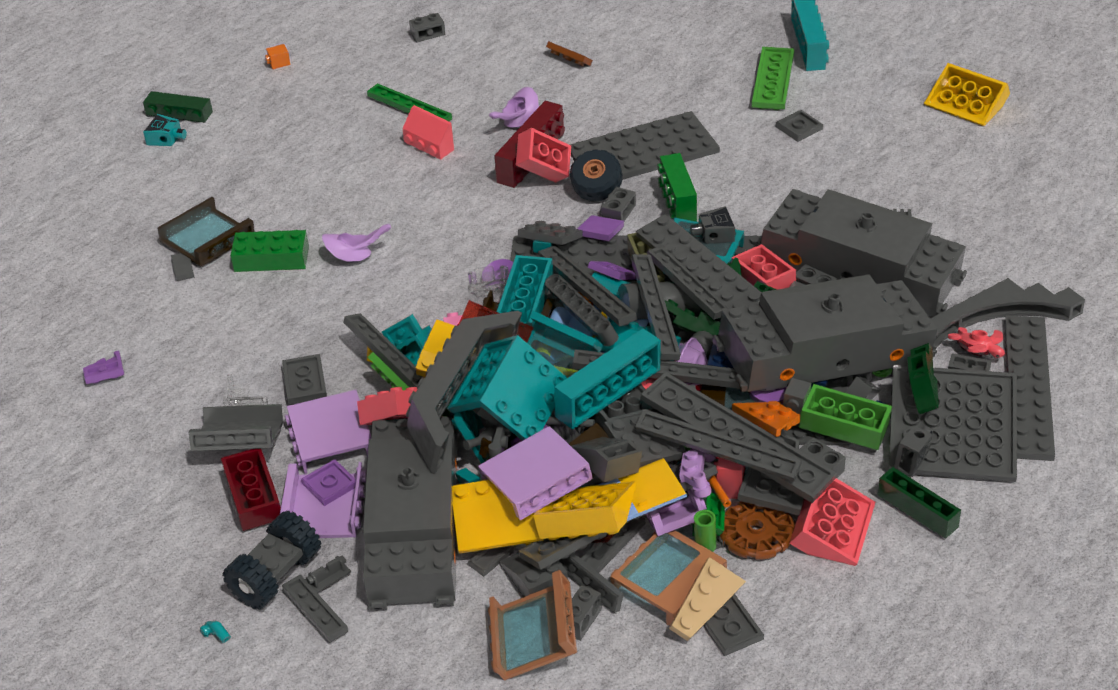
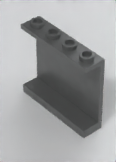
M282 404L203 407L204 424L202 428L190 429L188 432L190 450L272 448L283 425Z

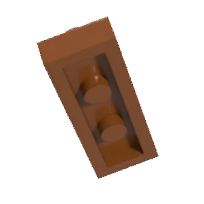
M550 41L546 45L547 48L551 49L550 53L556 56L562 54V58L569 61L574 59L576 60L575 63L584 66V64L591 66L593 60Z

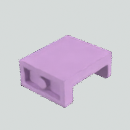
M690 489L687 491L689 495L687 498L646 513L648 521L657 536L694 523V515L700 510L707 509L703 498L696 497L694 490Z

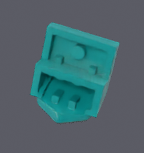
M411 314L383 330L382 334L416 366L432 328L430 325L421 328L414 315Z

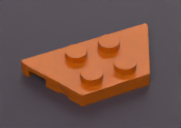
M778 401L732 404L733 412L776 437L781 435L783 428L788 431L792 426L800 423V414L792 411L791 408L781 405Z

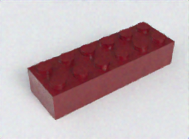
M545 100L494 155L497 183L515 188L530 173V171L516 166L518 134L534 128L556 139L563 136L565 132L563 105Z

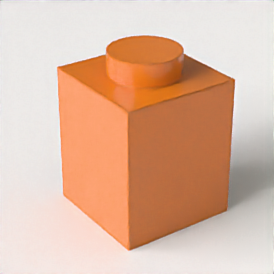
M284 44L266 48L267 55H265V60L272 69L291 65L289 53Z

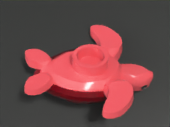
M959 327L958 334H948L949 339L956 340L965 351L973 355L986 356L991 354L993 357L1000 358L1005 354V351L996 345L1003 340V333L999 330H994L993 335L990 337L987 336L988 333L986 331L974 330L972 333H968L967 329Z

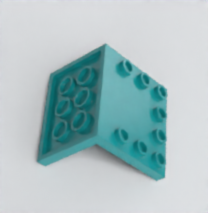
M518 335L483 346L447 409L452 413L482 407L523 441L543 430L555 408L554 387L567 379V377Z

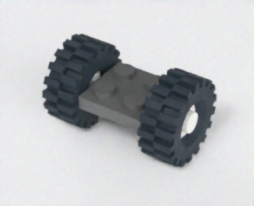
M287 510L283 511L268 525L266 529L267 536L248 555H238L223 570L222 576H224V582L227 583V588L232 590L231 593L234 596L236 595L240 602L244 601L246 606L249 607L251 605L252 609H263L279 591V586L276 582L294 564H306L321 549L320 545L322 543L318 540L320 538L319 534H315V528H311L308 521L305 522L301 515L297 516L293 511L291 513Z

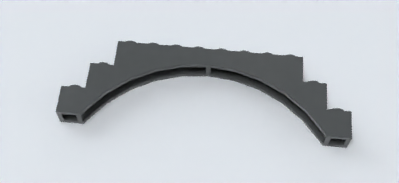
M1007 278L930 318L937 327L934 344L938 347L948 338V334L958 332L959 327L966 328L978 322L1001 318L1006 315L1041 316L1070 321L1083 314L1085 299L1069 287L1053 294L1040 283H1036L1024 290Z

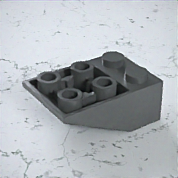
M601 437L571 446L589 463L590 470L603 482L639 472L642 450L630 440Z

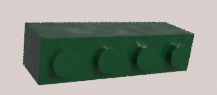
M151 91L143 101L147 116L160 114L179 120L205 123L213 112L210 98Z
M894 467L879 478L878 496L946 539L959 528L961 509Z

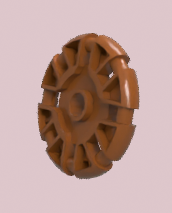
M740 501L737 502L736 506H730L725 510L724 532L720 535V538L723 541V545L725 541L728 550L745 559L747 557H754L755 560H766L776 557V553H783L791 545L789 543L795 525L789 513ZM756 509H761L763 512H756ZM752 526H756V527H761V528H760V529H753V528H751V527H752Z

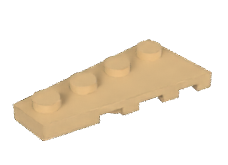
M709 557L669 629L688 641L746 581Z

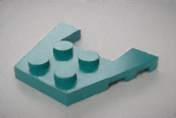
M473 409L453 413L454 418H452V422L455 428L460 430L465 440L479 437V429L484 426L481 417ZM480 445L471 448L481 464L487 461L479 454Z

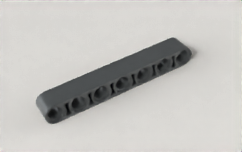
M554 274L546 279L545 285L553 297L604 346H611L618 340L619 336L611 323L560 275Z

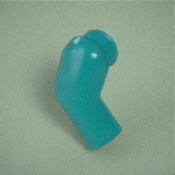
M207 621L205 625L200 627V631L205 637H208L210 634H216L222 643L227 642L231 638L219 621Z

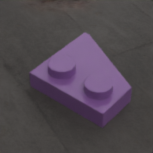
M119 350L113 352L114 357L107 361L105 358H102L96 363L83 368L86 384L98 383L110 378L115 379L124 375Z

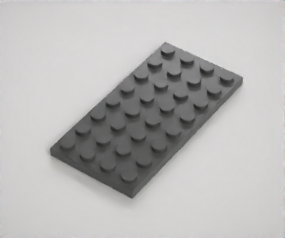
M692 111L570 144L571 155L575 160L584 152L595 149L612 153L620 163L622 179L658 170L657 164L660 163V156L680 153L683 161L687 162L720 152L719 145Z

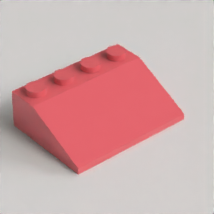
M836 478L813 503L805 499L789 544L808 555L856 566L876 502Z

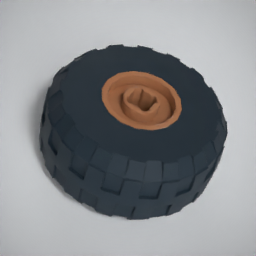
M598 149L584 152L578 156L572 163L569 174L576 194L589 201L607 199L608 195L616 187H620L623 180L622 169L618 159L612 153Z

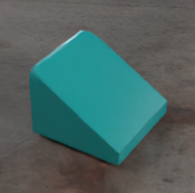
M534 240L533 252L538 253V251L553 246L554 243Z
M467 468L455 473L459 484L478 482L480 480V477Z

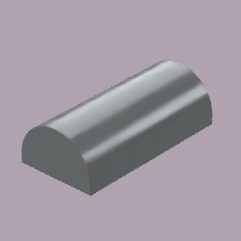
M659 282L664 300H673L678 304V308L692 311L695 313L694 317L699 316L701 307L674 282ZM638 283L621 284L618 289L621 301L636 313L637 319H648Z

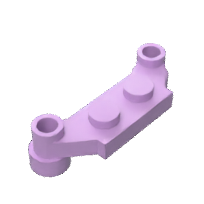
M691 449L682 455L680 480L681 483L686 482L693 486L696 497L704 498L712 492L710 483L707 482L706 475L703 472L704 462H712L716 456Z

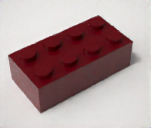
M255 448L222 457L221 461L242 530L245 531L274 521L280 515L281 506L262 449Z

